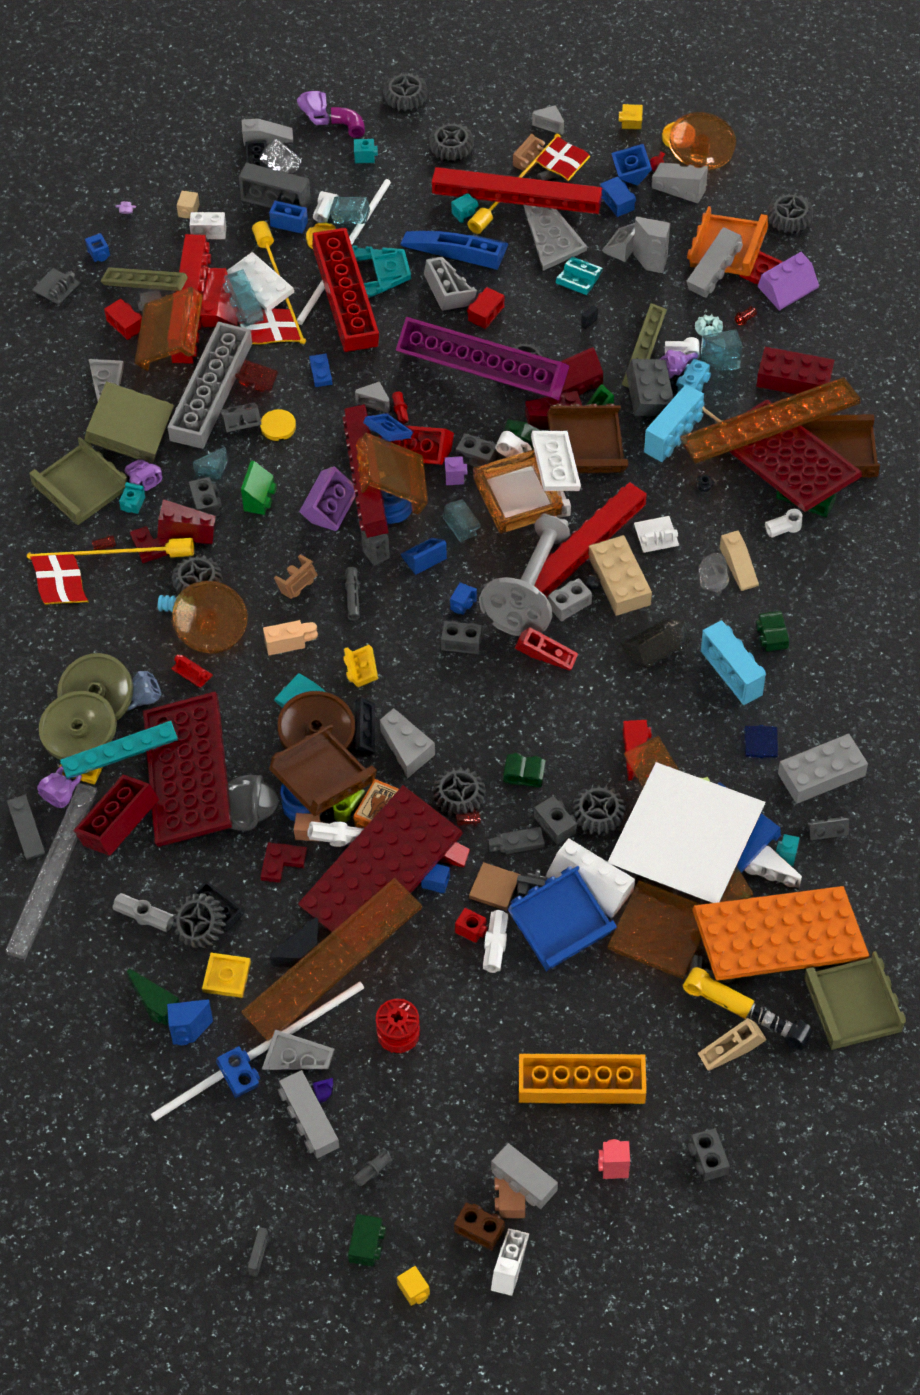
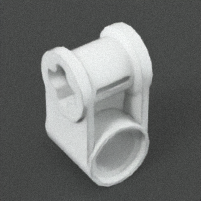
M510 431L502 432L496 444V450L512 462L523 461L526 456L532 453L531 446Z

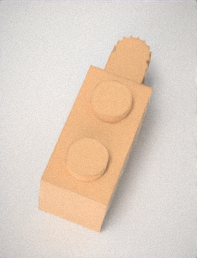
M300 620L263 628L268 656L305 648V642L312 641L318 636L315 623L301 624Z

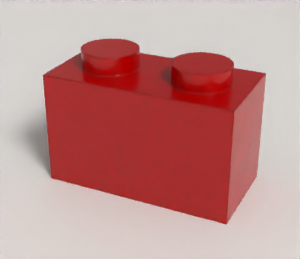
M486 287L483 292L478 294L474 303L468 306V321L486 329L504 308V295Z
M121 298L104 309L106 321L127 340L144 330V319L141 314L136 313L131 305L125 303Z

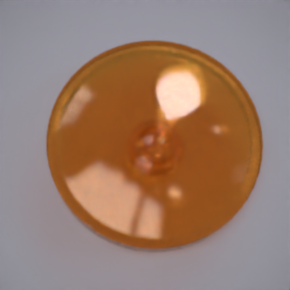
M693 112L680 117L674 123L669 136V144L673 154L685 165H694V168L708 166V170H712L725 165L732 158L736 147V137L729 124L720 117L705 112Z
M201 581L186 587L178 595L172 610V623L178 637L190 648L203 653H219L235 646L242 638L248 621L246 606L238 593L229 586L215 581Z

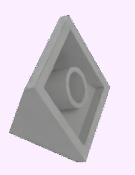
M635 223L618 228L602 251L625 262L634 251Z

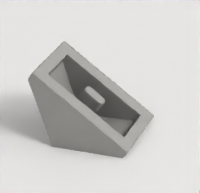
M556 105L536 110L532 113L533 126L563 135L564 120Z
M380 381L356 389V404H365L366 407L389 413V398Z

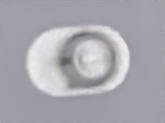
M712 553L702 560L699 576L700 586L703 589L722 594V590L728 585L727 561L722 554Z

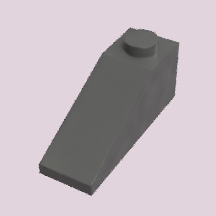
M26 795L7 800L26 860L44 855L45 851Z

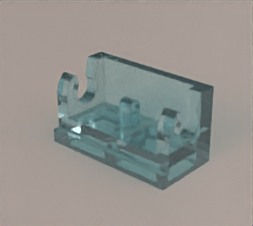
M463 499L445 505L442 517L460 542L477 535L473 530L479 529L481 524Z

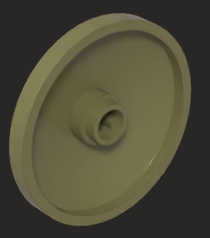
M102 653L88 654L76 659L63 672L58 684L57 697L59 698L62 695L75 691L96 693L109 702L117 721L130 706L133 697V681L127 668L115 657Z
M89 691L70 692L54 700L45 709L39 722V736L45 749L52 756L61 760L111 742L116 732V716L109 702L102 696Z

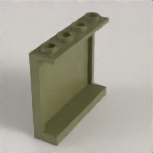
M106 381L87 427L84 441L153 464L168 421L172 416L174 405Z
M81 437L78 438V447L43 472L39 473L34 469L29 473L32 485L77 525L122 494L128 480L123 472H119L112 462L106 461L99 451L96 452L89 442H85Z
M876 951L873 952L872 958L817 972L814 967L806 969L804 979L831 1050L902 1032L906 1018L903 1011L900 1012L898 1008V997L895 993H892L890 988L891 980L888 975H885L883 960L878 957Z

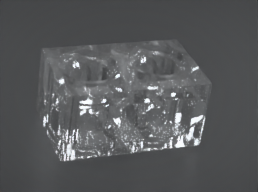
M277 139L264 149L260 160L271 169L289 174L295 173L302 161L301 158Z

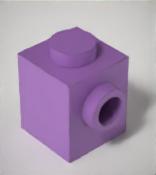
M446 457V485L464 484V475H467V464H463V457Z

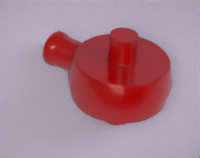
M660 151L658 156L650 159L649 162L653 172L656 171L660 163H664L663 157L665 153Z

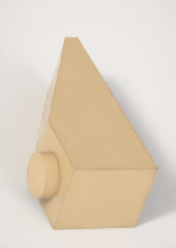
M739 531L721 535L720 550L740 590L743 591L759 586L746 544Z
M747 1018L698 1052V1055L707 1070L710 1071L750 1052L767 1039L758 1024Z

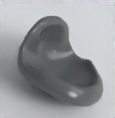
M244 775L228 782L232 828L230 829L240 831L252 830L259 821L268 818L276 810L279 800L278 795L272 786L264 782L262 775Z

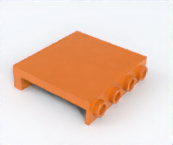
M708 206L706 213L702 215L701 225H698L697 236L693 238L692 248L688 250L687 259L690 260V267L696 268L724 227L741 235L743 243L741 251L736 253L732 264L725 269V272L750 276L768 229V215L761 214L759 221L713 215L711 214V207Z

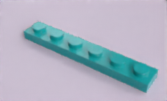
M168 721L61 759L60 763L66 778L70 779L177 741L178 737L172 722Z

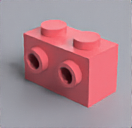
M612 1139L603 1142V1149L599 1150L598 1171H603V1179L629 1178V1141Z

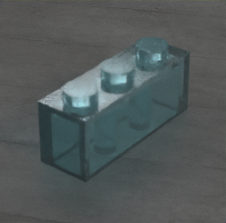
M244 269L224 276L225 283H223V288L226 294L229 293L231 296L229 301L232 308L236 307L237 312L235 313L238 321H242L244 327L263 321V311Z

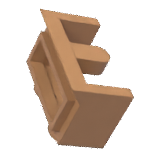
M301 554L298 558L302 567L298 569L293 565L289 566L287 571L291 576L286 581L278 576L274 577L281 593L290 599L297 597L305 586L312 584L314 578L318 576L312 565L313 561Z

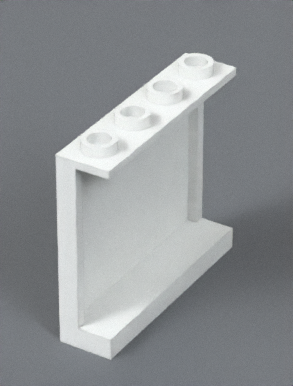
M536 458L483 469V481L500 531L534 524L543 513L557 518L570 516L571 504L569 499H566L564 491L543 490Z

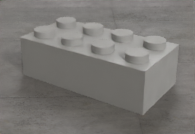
M846 734L780 761L778 775L795 803L798 804L864 777L868 763L850 734Z

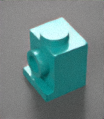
M467 193L451 202L452 214L460 223H463L465 218L476 213V208L479 207V204L475 198H472Z
M126 482L125 489L119 500L121 510L127 513L138 514L145 499L144 487Z
M784 834L783 840L778 841L776 853L789 865L794 866L800 837Z

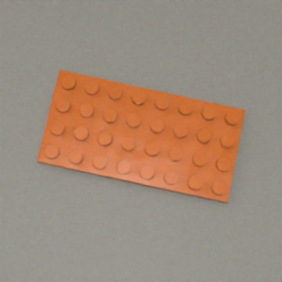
M844 886L695 905L692 909L716 981L860 961L869 957Z

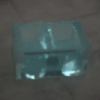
M334 197L330 209L333 223L366 224L370 212L367 197Z

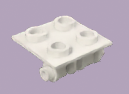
M670 516L634 523L643 553L679 546L677 540L678 532L677 529L674 530Z

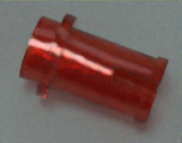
M749 306L743 312L736 314L735 322L738 325H745L749 319L757 315V311L754 307Z
M107 535L108 537L93 540L94 550H103L110 547L113 549L116 546L114 536Z
M474 810V812L456 814L457 826L469 824L477 826V824L481 823L480 811L476 812Z

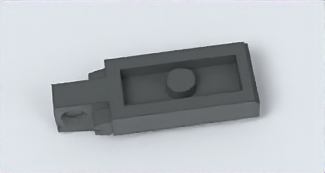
M541 827L502 833L495 838L488 839L490 852L500 850V852H505V854L539 849L545 845Z

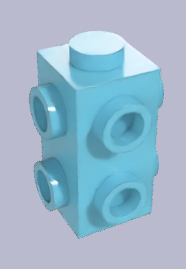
M693 359L691 364H687L684 375L680 376L676 383L678 392L685 384L702 392L703 384L707 383L711 376L709 372L710 365L697 359Z

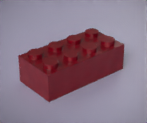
M765 347L758 371L756 387L826 400L835 360Z
M122 775L73 831L83 846L110 856L150 809L153 808L159 798L149 783Z

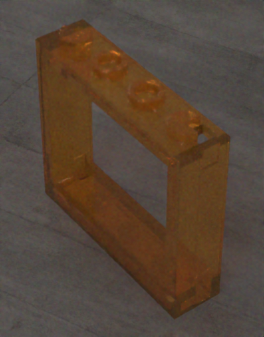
M534 449L473 468V479L500 534L533 524L543 513L550 516L562 515V506H564L562 497L558 496L557 491H544L550 504L505 518L487 481L488 479L532 466L542 486Z

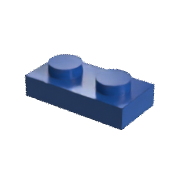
M327 354L309 356L315 387L332 385Z

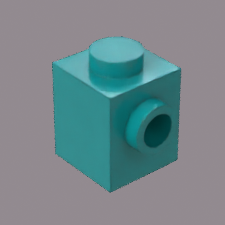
M354 139L355 163H375V156H378V147L374 146V139Z

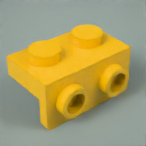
M370 645L353 652L348 647L344 649V662L348 669L346 675L350 682H353L357 687H361L378 679L373 648Z

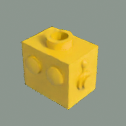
M623 104L622 112L619 111V122H622V129H641L643 105Z

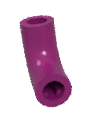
M331 107L332 124L347 125L348 133L353 138H360L364 135L365 125L362 117L356 111L343 107Z

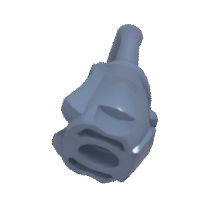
M139 671L132 679L133 702L127 710L155 703L161 696L160 687L154 675L148 671Z

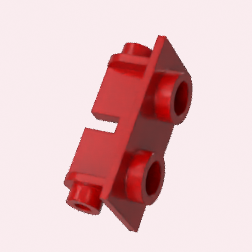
M177 655L174 659L176 664L171 668L199 688L213 676V674L184 655Z

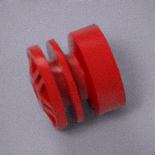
M405 999L388 1000L380 1006L376 1013L377 1037L384 1049L392 1053L407 1052L415 1047L419 1040L420 1025L417 1008Z

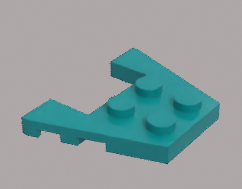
M355 245L352 246L356 261L372 259L377 281L364 283L368 298L411 279V272L404 249L382 248V250H378L368 246L365 249L358 248Z

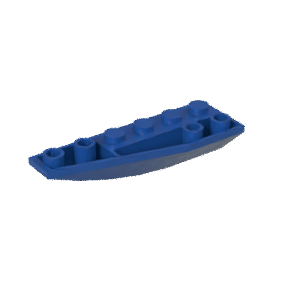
M407 231L400 243L403 247L498 270L508 247V243L490 238L441 231Z

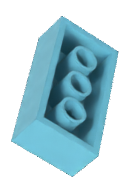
M685 384L646 429L644 453L660 462H663L666 457H670L674 448L682 443L684 436L690 434L696 422L699 423L703 417L704 393Z
M721 620L704 629L701 652L741 703L745 705L762 696L766 672L762 666L755 662L754 656L747 652L742 641L734 636L730 626H726Z

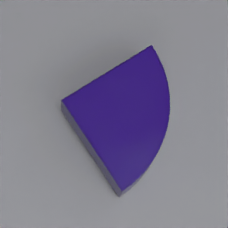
M332 1078L312 1083L315 1096L320 1104L325 1102L332 1094Z

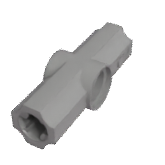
M122 893L117 895L114 900L113 910L136 919L140 925H150L165 932L172 927L174 921L172 916L174 915L151 906L147 900H137Z

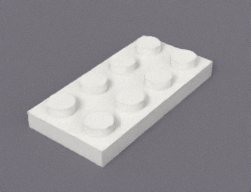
M253 252L227 270L228 277L267 312L294 293L293 287Z
M532 431L531 439L543 490L580 491L581 484L568 432Z

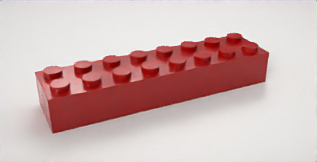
M340 228L314 232L312 247L344 352L378 347L379 331L347 229Z
M185 234L179 272L185 273L188 279L182 290L176 291L169 333L172 363L193 364L194 357H197L198 349L196 343H199L200 339L198 330H201L202 326L200 319L201 302L209 270L208 264H211V254H208L210 243L207 242L206 235Z

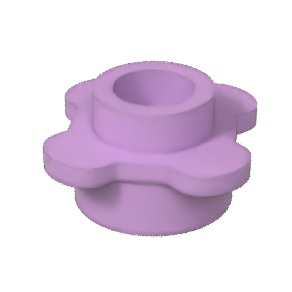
M121 202V205H116V208H119V213L130 214L133 213V208H136V206L131 205V202Z

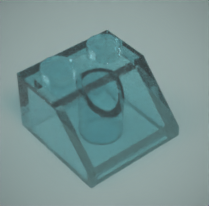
M736 329L702 336L701 361L721 371L740 368L742 343Z

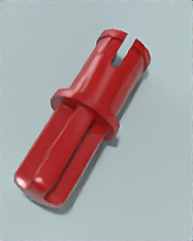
M399 391L392 394L393 410L397 414L398 421L401 424H405L409 419L403 393Z

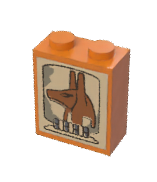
M374 779L353 816L354 826L365 828L399 789Z

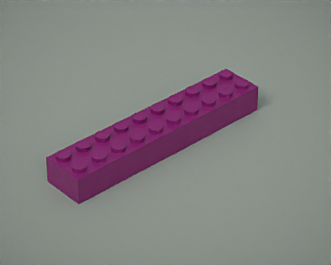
M409 317L405 319L396 351L556 400L560 398L569 365Z

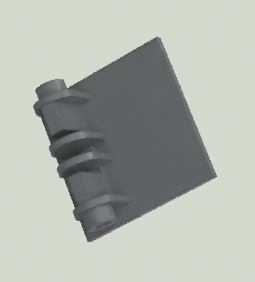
M52 268L32 291L60 305L80 282L74 279L75 274L72 271L64 274Z

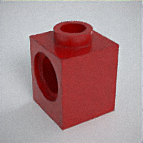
M464 908L455 922V933L477 943L480 937L483 938L488 929L486 918L467 908ZM469 925H476V927H474V928H470V927H468V926H469Z

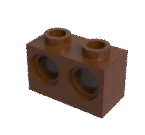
M467 1202L454 1223L455 1233L491 1251L495 1248L505 1229V1221L495 1213L489 1214L483 1211V1208L479 1205H471ZM469 1217H473L476 1219V1221L473 1223H468L466 1219ZM487 1227H493L495 1228V1231L486 1232L484 1229Z

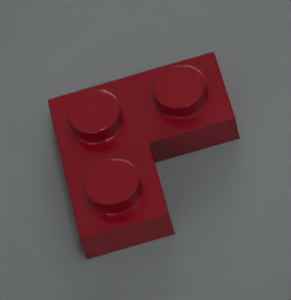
M147 526L130 532L135 548L166 547V543H169V539H152ZM166 550L138 552L142 564L169 555L166 553Z
M268 842L260 876L261 881L281 883L284 866L304 868L307 847Z

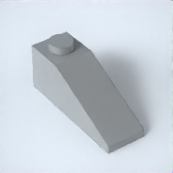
M262 119L242 120L244 146L245 142L266 140V144L293 142V130L291 127Z

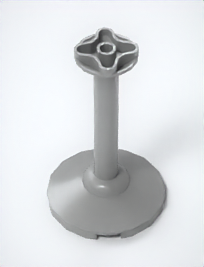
M546 513L541 514L534 525L540 539L521 580L509 577L497 578L484 586L479 597L480 609L483 614L486 612L494 621L493 625L497 629L515 636H520L521 632L529 627L538 632H544L553 617L552 606L546 596L534 585L553 544H560L568 540L570 530L568 528V521L565 519H559Z

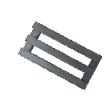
M259 1227L248 1264L250 1276L257 1277L269 1238L266 1228Z

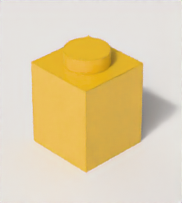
M416 1266L397 1277V1285L411 1306L415 1303H423L428 1298V1295H430L429 1286Z

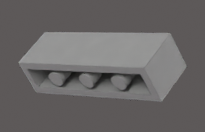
M722 228L688 278L687 285L689 290L705 298L714 291L715 284L718 280L722 279L725 269L732 264L734 256L743 247L741 235L727 228Z
M301 1070L280 1080L278 1093L282 1101H287L289 1105L287 1110L291 1118H296L298 1122L296 1127L301 1136L305 1135L307 1139L305 1145L309 1153L313 1152L315 1157L319 1158L340 1148L339 1140L303 1071Z

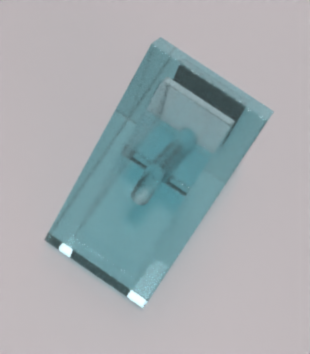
M223 447L193 461L194 473L197 476L221 480L228 462L226 448Z

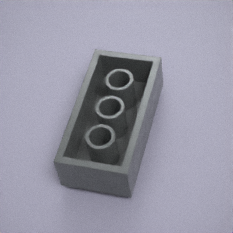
M250 163L245 164L239 175L242 201L269 208L272 207L274 201L306 207L307 209L311 204L308 178Z

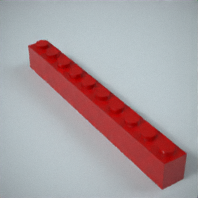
M435 167L432 178V194L461 197L469 193L472 198L479 200L599 214L602 201V187L438 167Z
M631 482L625 487H621L618 493L606 502L604 507L599 508L590 520H586L578 531H574L566 542H562L553 554L548 555L534 586L547 598L589 559L590 545L609 540L646 505L647 493Z

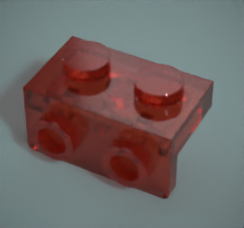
M245 360L240 373H236L235 377L239 380L238 383L248 387L252 385L258 391L264 392L267 390L271 392L278 372L277 370Z

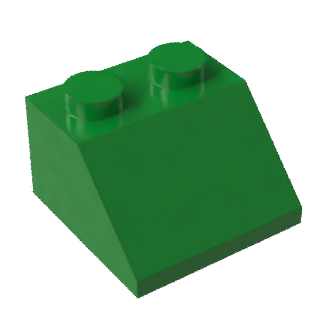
M255 461L250 462L241 487L243 509L245 512L265 515L267 508L271 507V496L275 494L277 484L274 483L273 475Z

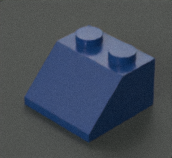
M209 999L167 1004L169 1029L173 1045L182 1046L195 1042L213 1022Z

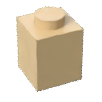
M181 191L177 203L178 217L190 219L191 212L198 211L200 205L198 193Z

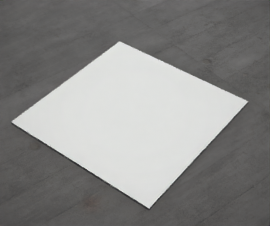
M656 762L608 863L707 902L718 903L727 888L766 802Z

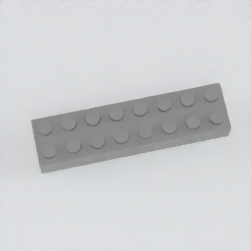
M217 322L167 427L170 441L204 449L221 412L220 410H222L251 348V329Z

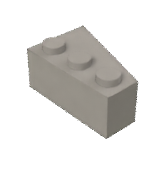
M443 257L426 260L424 276L442 311L466 307L474 303L477 290L474 287L471 288L466 283V279L464 277L461 278Z
M394 708L380 719L381 733L391 751L394 752L399 765L402 766L408 779L435 755V743Z

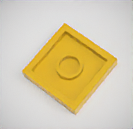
M210 953L202 986L203 993L243 998L251 959Z

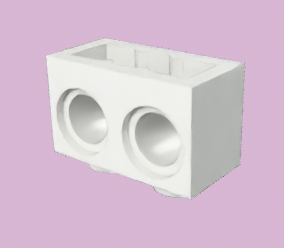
M191 212V234L206 235V239H225V212Z

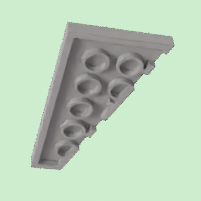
M523 205L543 271L570 259L572 256L574 257L587 251L586 244L557 209Z

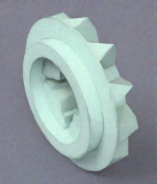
M704 314L703 317H698V320L695 322V330L703 337H716L723 330V322L719 320V317H713L712 314L710 316Z

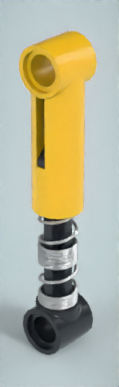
M692 968L683 984L684 990L690 995L702 996L744 1019L750 1017V1019L757 1020L758 1024L761 1023L762 1026L768 1029L772 1028L775 1032H780L782 1036L786 1037V1044L793 1049H804L812 1033V1029L808 1024L802 1021L791 1023L787 1022V1020L779 1019V1016L776 1017L774 1013L768 1010L764 1011L762 1007L758 1008L755 1006L754 1000L710 978V975L701 968Z

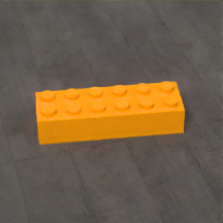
M519 1054V1103L645 1104V1055Z

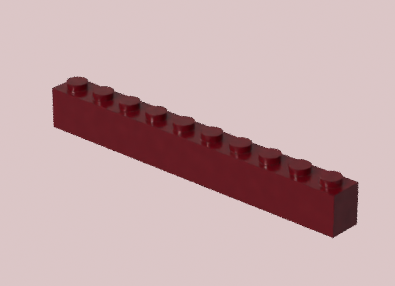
M365 404L345 408V416L342 419L345 435L348 438L346 443L351 461L350 467L351 471L355 472L351 473L355 484L353 487L356 495L357 507H360L357 509L359 519H362L359 521L361 531H365L367 538L387 534L389 531L372 433L369 427L363 423L365 417L368 416Z

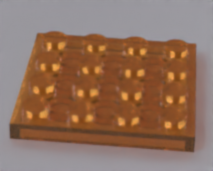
M639 880L608 944V950L683 979L702 939L692 911L695 905L701 904Z

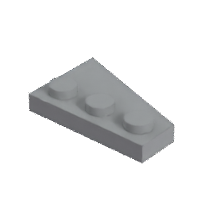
M89 359L97 401L100 398L106 381L120 386L124 369L123 361Z
M275 1030L262 1070L329 1069L335 1049Z

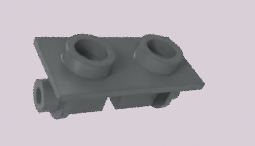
M840 816L839 818L828 819V821L811 820L807 823V829L810 831V840L849 835V818Z

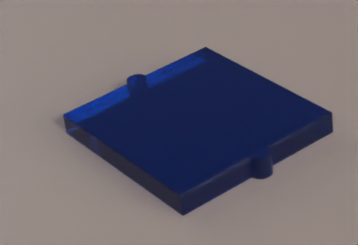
M763 725L745 726L746 757H760L761 759L764 757H778L777 727Z

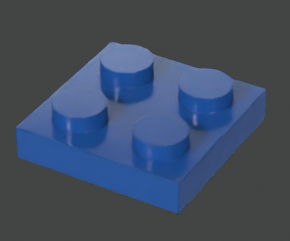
M387 413L366 416L363 422L371 431L381 435L382 439L387 442L411 438L413 431Z

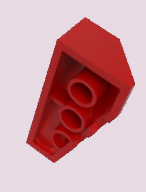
M209 268L200 309L202 326L216 327L217 322L237 326L239 312L226 268Z
M406 426L413 431L411 438L387 442L379 435L378 442L425 464L442 465L445 458L452 451L454 437L453 432L444 428Z

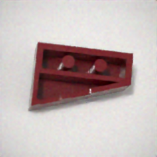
M573 391L561 394L559 400L544 397L525 401V416L528 424L537 429H548L547 412L549 408L555 404H561L562 406L579 404L582 406L578 392Z
M163 499L158 519L157 538H192L193 542L213 544L216 516Z

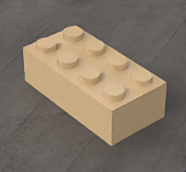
M624 535L589 546V560L595 573L598 574L600 583L616 616L651 605V589Z

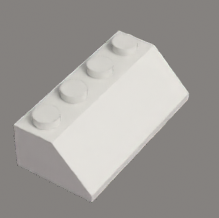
M569 838L557 852L546 874L547 879L553 876L558 878L566 868L579 866L578 873L604 914L610 919L615 916L633 893L635 885L634 878Z

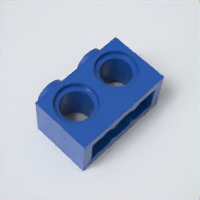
M240 1046L217 1057L216 1060L235 1099L258 1087V1080H260L256 1069H251L248 1063L250 1058L245 1050L242 1051ZM237 1058L240 1061V1065L236 1067L231 1066L229 1059ZM241 1076H246L249 1078L250 1083L242 1085L238 1079Z

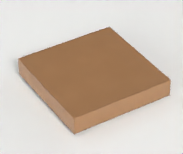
M483 862L469 894V899L507 911L517 887L518 875L521 874Z

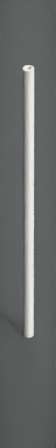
M385 179L349 236L351 245L391 184L390 180ZM323 280L297 319L298 324H303L325 289Z
M358 982L281 1032L292 1035L364 989L362 983ZM273 1037L247 1053L250 1061L269 1049ZM237 1059L230 1063V1065L236 1067L240 1065V1061ZM219 1070L151 1114L153 1120H158L224 1078L222 1072Z

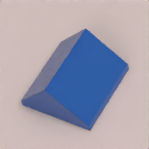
M644 144L611 153L618 177L622 181L638 186L652 170Z
M430 538L401 553V557L416 575L447 559L446 542L442 539Z

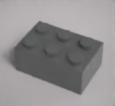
M631 360L626 369L634 416H658L673 399L666 360Z

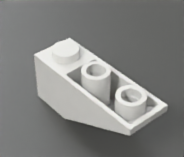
M766 846L744 870L748 874L760 875L767 880L784 883L788 887L799 888L802 878L796 870L769 846Z
M508 1228L494 1269L491 1291L513 1295L529 1233Z

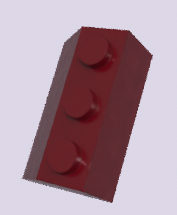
M594 347L560 361L569 365L561 394L577 391L578 395H582L586 391L603 384V370Z

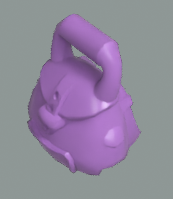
M309 91L302 93L297 98L298 106L309 116L315 125H327L330 118L326 112L327 104L324 92ZM323 116L324 118L315 119L314 117Z
M669 349L660 360H666L670 379L674 375H680L687 364H691L693 359L698 358V354L693 352L685 355L681 351Z
M139 459L127 465L124 470L125 474L130 477L129 483L143 486L144 491L155 487L161 482L163 477L160 467Z
M62 766L57 769L56 773H52L42 779L37 786L38 794L57 808H63L69 804L72 799V793L82 778V775H79L73 781L67 779L66 776L62 775Z

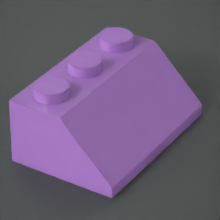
M799 252L763 273L757 287L780 311L819 288V284L812 263L802 252Z
M335 466L321 471L299 512L312 524L337 531L356 497L354 484Z

